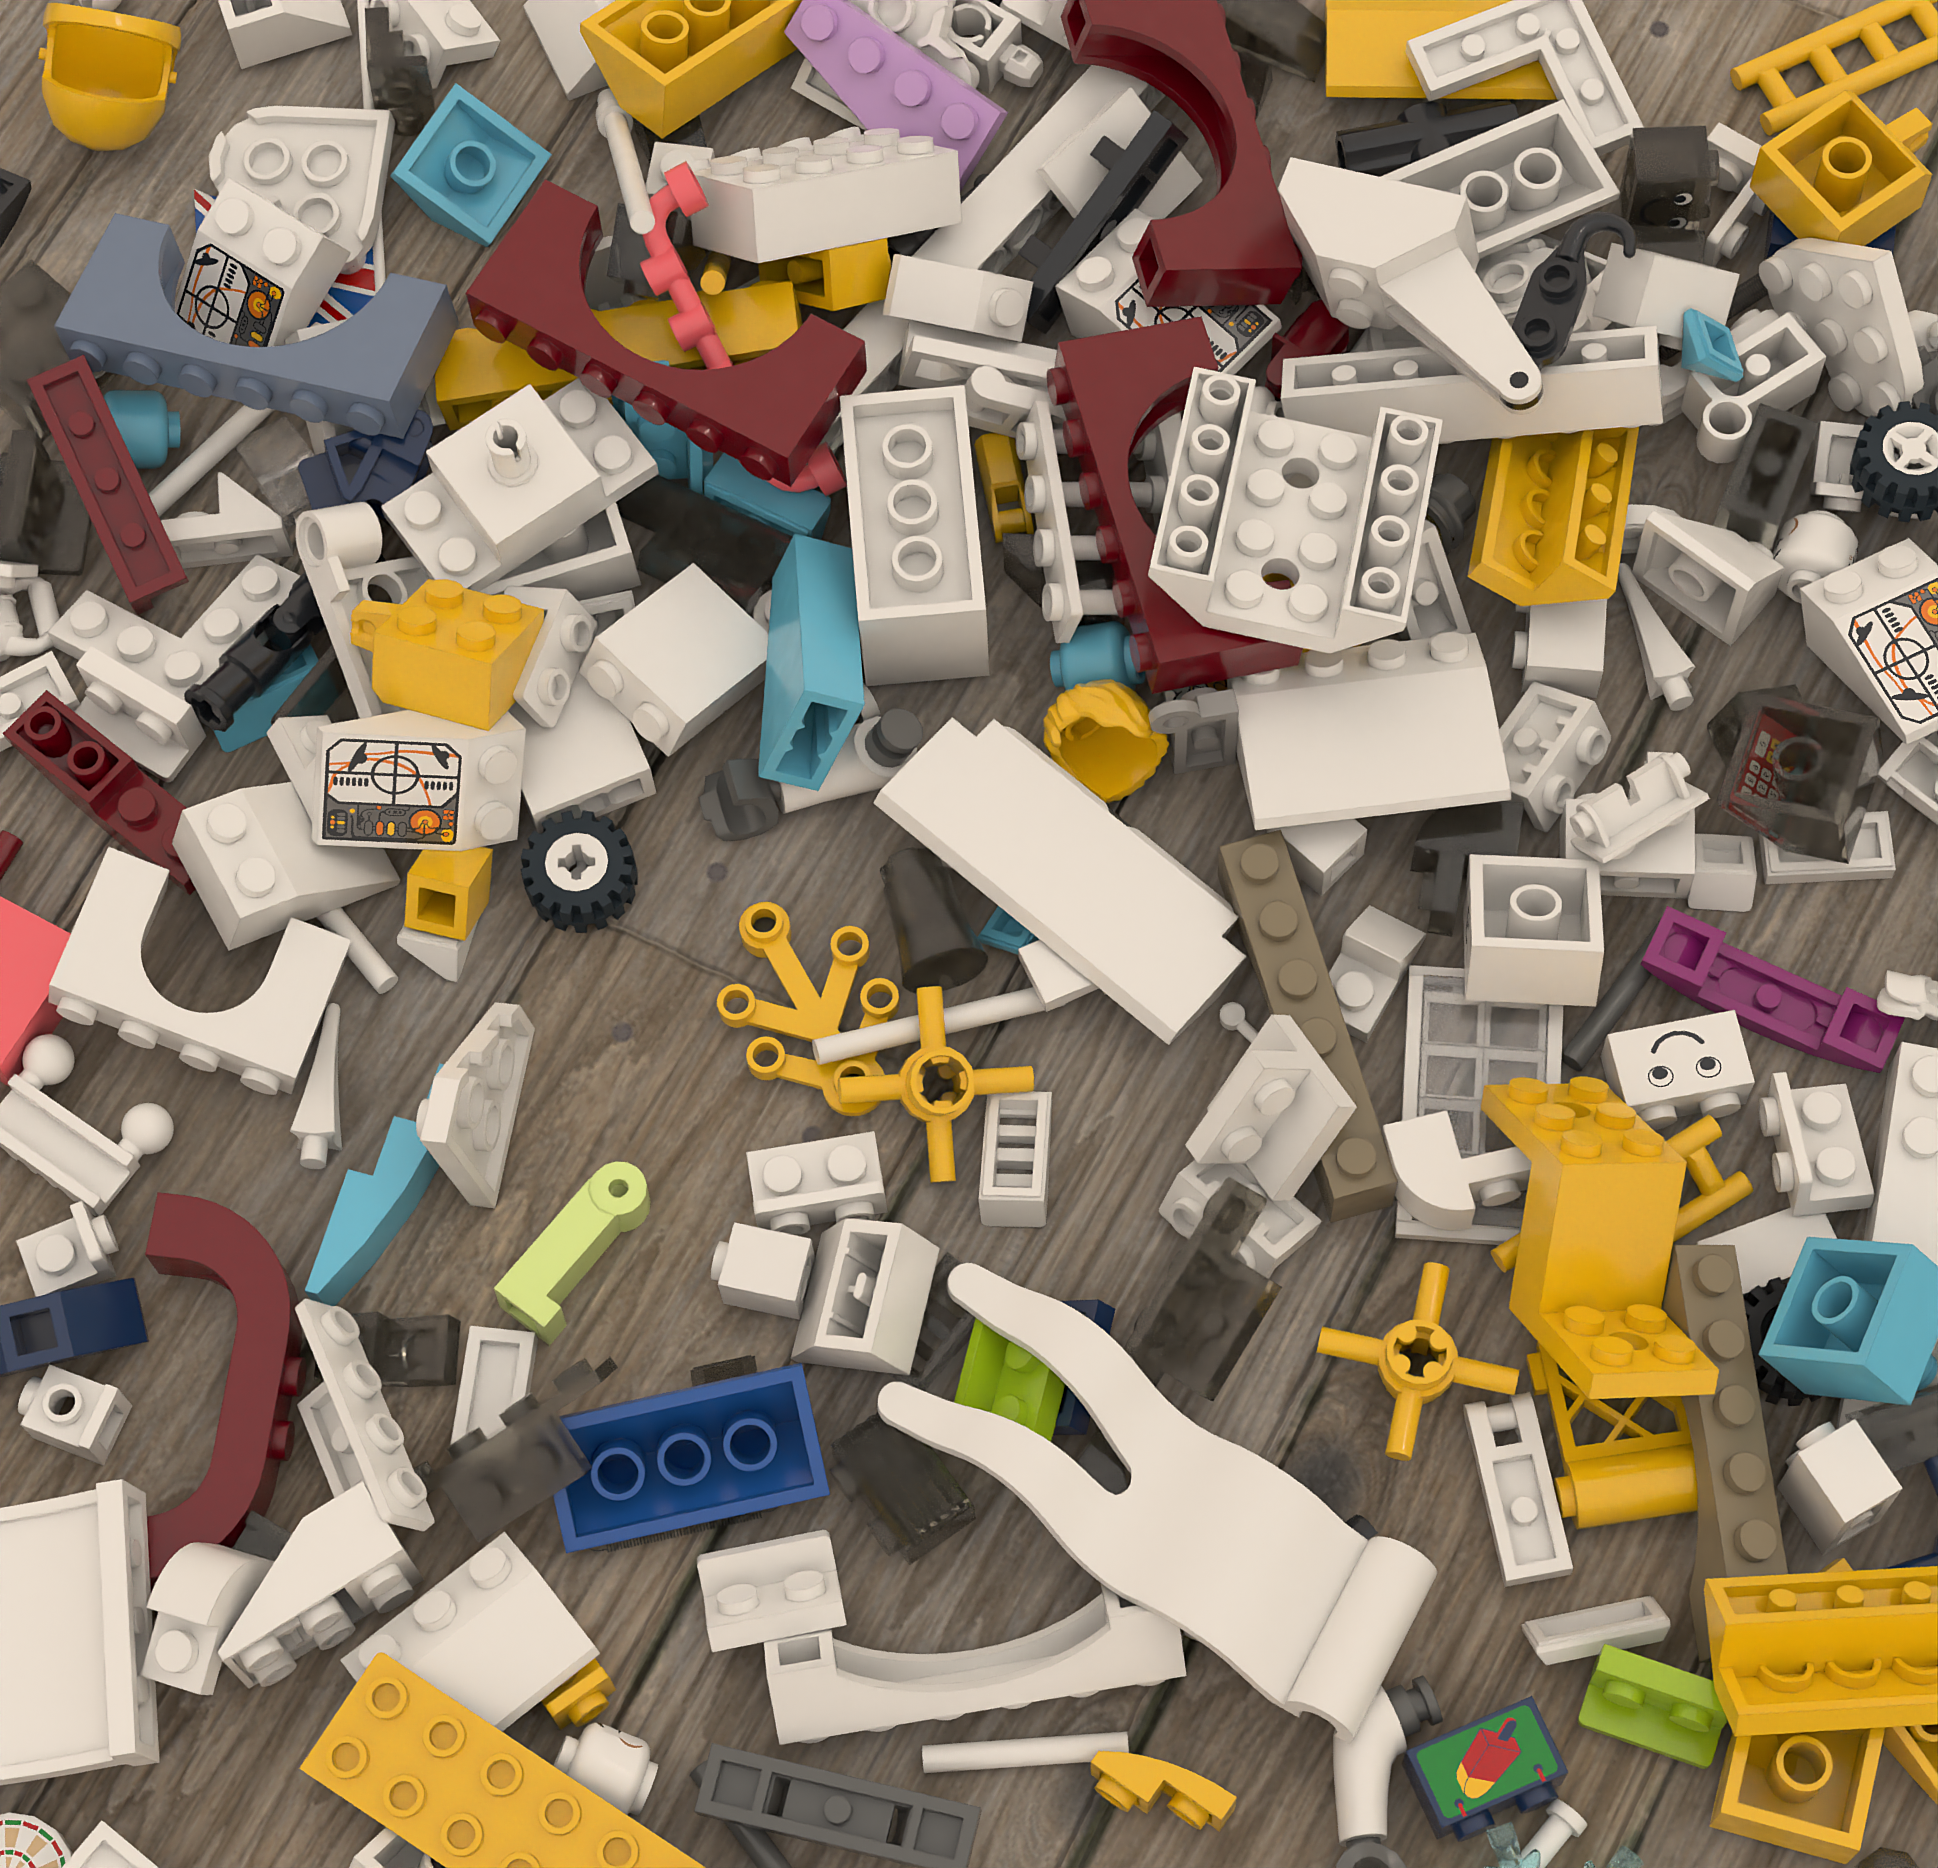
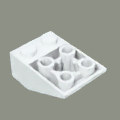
M362 1481L302 1518L219 1649L218 1654L222 1661L249 1689L258 1683L262 1687H266L282 1680L296 1668L297 1664L294 1660L317 1646L320 1650H326L343 1642L355 1631V1622L376 1609L379 1613H386L399 1607L413 1595L414 1590L412 1587L424 1580L391 1524L384 1522L380 1518L372 1496Z

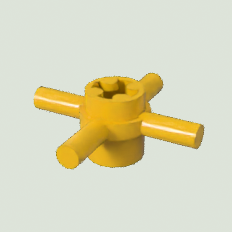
M942 987L917 988L921 1049L905 1060L898 1074L838 1078L839 1102L842 1104L900 1100V1103L911 1116L926 1122L930 1183L956 1181L952 1120L967 1110L974 1095L1033 1092L1034 1073L1032 1066L972 1069V1066L961 1053L946 1047ZM935 1066L940 1078L946 1080L952 1078L954 1084L953 1092H946L941 1095L939 1101L935 1100L928 1103L927 1098L920 1094V1092L924 1091L922 1080L925 1076V1068Z
M1428 1262L1424 1264L1413 1320L1396 1325L1385 1335L1383 1340L1323 1326L1319 1337L1317 1353L1378 1366V1372L1386 1390L1396 1399L1385 1450L1386 1456L1396 1460H1411L1422 1405L1440 1397L1451 1386L1452 1382L1513 1396L1516 1391L1519 1369L1458 1356V1351L1452 1337L1439 1326L1450 1268L1439 1263ZM1410 1348L1411 1353H1420L1425 1356L1430 1353L1437 1361L1428 1362L1424 1366L1423 1376H1413L1408 1374L1410 1360L1407 1356L1400 1354L1401 1351Z

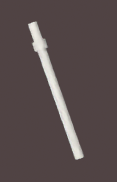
M605 89L599 93L597 98L596 121L598 129L607 138L630 226L636 233L646 234L653 229L655 218L630 133L633 127V119L630 114L620 108L611 89Z

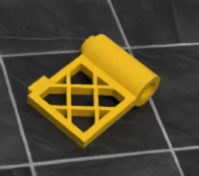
M1537 1341V1353L1527 1354L1526 1362L1534 1396L1547 1394L1561 1454L1564 1476L1554 1478V1490L1561 1518L1571 1517L1575 1528L1578 1530L1698 1511L1694 1450L1681 1396L1650 1397L1674 1412L1678 1429L1675 1432L1653 1435L1632 1421L1649 1397H1636L1624 1415L1598 1399H1588L1578 1386L1559 1375L1556 1361ZM1564 1395L1574 1400L1568 1411ZM1583 1407L1614 1426V1429L1604 1442L1575 1446L1571 1424ZM1623 1433L1632 1437L1629 1439L1619 1440Z

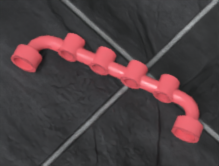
M687 161L664 172L668 185L664 186L649 200L655 218V225L650 232L642 235L651 257L640 262V266L656 296L666 291L669 292L679 313L668 318V321L683 351L686 352L696 347L707 369L734 366V364L728 357L718 337L713 321L700 301L690 281L685 265L672 245L666 231V220L675 209L680 207L684 215L689 217L709 206L696 176ZM826 441L818 445L808 460V464L805 465L791 487L774 478L767 481L782 491L795 493L820 487L826 497L847 487L844 473Z

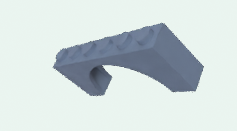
M115 213L58 317L54 328L69 359L73 360L84 355L91 371L94 373L102 370L128 376L146 385L159 383L185 389L199 397H210L212 395L241 402L245 406L256 410L269 408L296 414L298 417L313 423L327 421L352 427L366 435L384 434L403 439L459 325V320L447 285L390 273L379 291L361 310L345 322L323 334L300 342L271 347H246L217 341L191 328L175 313L176 288L185 261L170 226Z

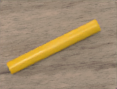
M715 251L710 252L700 280L701 288L705 293L717 295L724 289L731 265L730 255Z

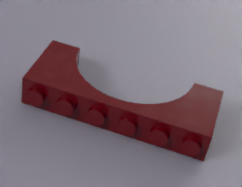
M1068 0L1060 17L1074 64H1090L1118 70L1134 76L1161 91L1173 100L1195 123L1207 142L1214 160L1217 176L1216 196L1204 206L1192 212L1166 219L1150 220L1132 256L1146 307L1281 304L1294 280L1301 273L1302 254L1293 242L1287 224L1280 194L1277 192L1271 173L1270 152L1267 146L1262 144L1257 129L1255 105L1253 100L1247 97L1240 75V58L1237 51L1232 50L1225 28L1226 16L1222 4L1217 3V0Z
M545 179L466 292L473 324L476 329L491 341L500 344L508 341L526 350L532 360L548 370L555 371L560 368L578 377L587 389L598 396L609 398L613 395L633 406L634 410L642 418L655 425L667 423L685 432L687 437L696 446L707 452L716 453L718 450L739 460L741 465L755 477L766 481L774 478L791 487L841 412L840 396L852 395L866 374L865 341L810 314L803 325L778 347L751 361L735 366L706 370L682 369L659 364L637 355L616 341L601 326L585 298L586 280L590 263L598 245L603 239L598 206Z
M1202 316L1058 342L1055 366L1047 370V387L1051 402L1054 406L1062 405L1066 421L1063 422V438L1067 453L1070 458L1078 457L1083 473L1079 475V488L1083 505L1087 511L1095 510L1099 526L1096 527L1098 553L1103 564H1112L1116 577L1112 584L1115 608L1120 618L1128 617L1133 631L1129 638L1132 662L1137 672L1145 671L1152 694L1297 666L1303 648L1203 627L1148 576L1156 535L1144 521L1132 496L1128 477V463L1138 445L1157 425L1185 409L1194 367L1218 372L1219 367ZM1289 580L1265 582L1270 587L1279 590L1292 588Z

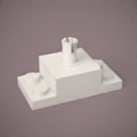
M579 378L545 400H542L531 384H529L427 450L426 454L433 473L382 505L381 509L386 520L430 579L453 580L460 583L463 588L480 592L658 475L659 472L655 460L608 399L591 392L581 383Z

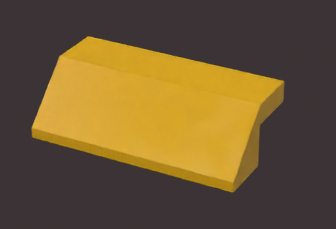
M1325 0L1326 47L1324 81L1326 97L1427 98L1405 52L1407 41L1512 0ZM1539 60L1441 97L1446 99L1557 100Z
M1639 427L1583 430L1575 433L1559 432L1524 435L1509 439L1492 438L1467 577L1519 606L1609 599L1616 591Z
M1938 1566L1712 1578L1705 1580L1704 1596L1714 1690L1734 1736L1938 1724Z

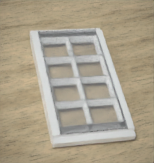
M1409 965L1401 1121L1447 1110L1461 1159L1516 1147L1480 1109L1484 1085L1509 1084L1511 1079L1518 1077L1533 1078L1546 1084H1561L1563 1005L1466 1001L1465 969ZM1527 1190L1520 1191L1521 1195L1517 1199L1498 1206H1483L1481 1200L1474 1202L1476 1209L1471 1229L1454 1231L1435 1228L1419 1221L1409 1214L1397 1200L1395 1238L1501 1245L1521 1232Z

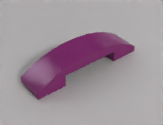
M1669 906L1666 907L1640 963L1646 970L1671 988L1714 1013L1735 1010L1739 1025L1752 1032L1825 1060L1861 1070L1881 1073L1905 1017L1883 1013L1877 1007V1000L1846 987L1842 995H1839L1723 942L1726 932Z

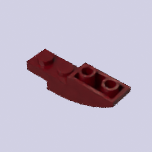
M46 690L2 733L6 740L79 809L135 857L168 869V879L190 896L196 888L172 845L182 810L187 807L140 771L132 757Z

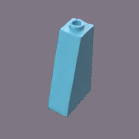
M794 534L772 579L758 769L759 777L819 791L865 705L853 551L849 547Z

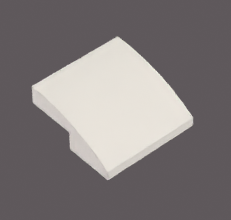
M1131 87L1117 93L1084 129L1071 134L1036 170L1074 219L1109 173L1107 168L1090 155L1100 139L1105 135L1125 150L1151 115V112ZM1181 151L1144 199L1138 210L1155 219H1165L1202 182L1203 179Z

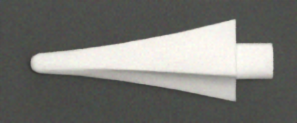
M1620 563L1618 579L1633 621L1650 700L1664 694L1672 711L1685 709L1694 700L1689 690L1692 686L1688 681V677L1695 666L1674 640L1651 606L1631 568L1626 563Z
M330 1003L326 1007L315 1059L302 1100L290 1132L299 1138L297 1149H302L300 1164L309 1169H322L326 1167L328 1148L342 1150L338 1091V1036L341 1010L339 1005L335 1003Z

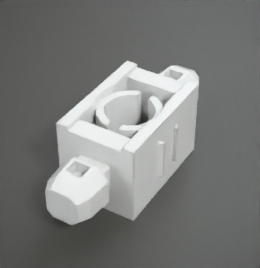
M956 0L947 37L964 51L968 61L972 62L978 69L979 84L977 87L990 94L1003 75L1005 80L1020 87H1033L1043 73V61L1037 53L1022 44L1021 19L988 0ZM975 35V37L972 38H964L962 36Z

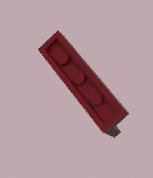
M82 355L26 380L128 601L138 615L154 608L150 600L151 598L189 581L85 356Z

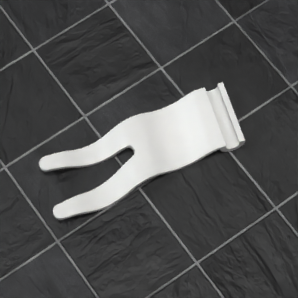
M964 1263L955 1267L948 1277L947 1290L951 1299L996 1333L1030 1352L1050 1368L1071 1389L1130 1472L1131 1483L1127 1490L1114 1495L1106 1491L1060 1448L1029 1428L987 1411L947 1401L903 1382H891L881 1389L878 1395L877 1409L882 1420L925 1444L980 1467L998 1479L1032 1510L1066 1552L1096 1580L1122 1598L1159 1615L1196 1638L1226 1661L1270 1702L1297 1717H1300L1302 1711L1321 1716L1336 1728L1335 1737L1350 1744L1437 1576V1570L1432 1562L1416 1549L1392 1538L1378 1536L1368 1541L1344 1523L1321 1499L1293 1477L1255 1453L1213 1435L1196 1425L1178 1411L1155 1388L1134 1360L1111 1336L1077 1310L1056 1299L1018 1286L979 1265Z

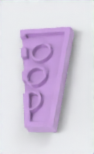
M802 0L784 31L787 37L867 130L894 128L899 130L900 138L930 136L933 137V144L935 146L957 150L961 192L1007 116L1008 112L849 0Z

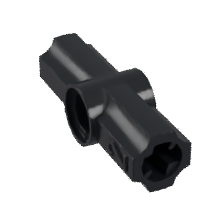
M1510 99L1448 111L1442 103H1419L1405 109L1394 121L1336 131L1335 144L1338 166L1342 169L1381 177L1519 118L1515 103H1511Z

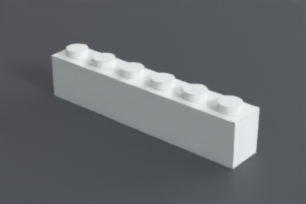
M1657 326L1572 333L1563 355L1554 363L1544 366L1540 371L1544 389V398L1541 405L1533 412L1524 415H1517L1507 411L1498 401L1428 346L1283 359L1281 401L1284 418L1372 437L1380 407H1386L1442 419L1439 444L1477 439H1509L1524 435L1559 432L1575 433L1583 430L1618 427L1636 428L1642 425L1663 424Z

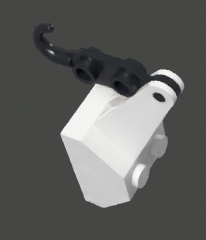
M1292 157L1289 159L1278 187L1293 242L1302 254V265L1332 317L1357 329H1366L1369 326L1391 330L1401 325L1487 392L1507 411L1517 415L1531 413L1541 405L1544 398V389L1540 371L1544 366L1557 361L1566 350L1587 293L1584 251L1589 239L1599 232L1609 231L1616 233L1624 243L1623 255L1626 258L1635 256L1638 243L1635 229L1625 218L1615 213L1599 211L1584 215L1573 222L1564 234L1561 244L1533 271L1511 328L1475 272L1479 262V255L1467 196Z

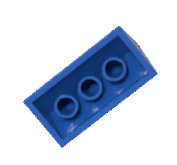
M802 1363L537 1421L566 1553L830 1495Z

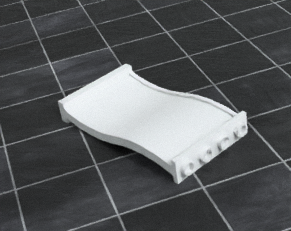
M123 1479L96 1483V1489L0 1508V1785L76 1774L124 1764L140 1766L160 1763L155 1680L140 1676L153 1632L152 1609L146 1608L151 1595L146 1493Z

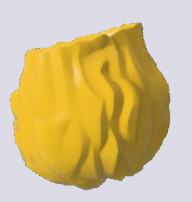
M1112 679L1094 680L1086 684L1078 683L1073 689L1060 693L1056 703L1048 708V713L1043 718L1044 746L1051 754L1052 760L1105 803L1120 801L1125 796L1131 795L1138 788L1143 787L1145 781L1155 774L1156 767L1161 763V758L1167 753L1169 742L1167 734L1152 731L1148 718L1151 710L1146 702L1133 689Z

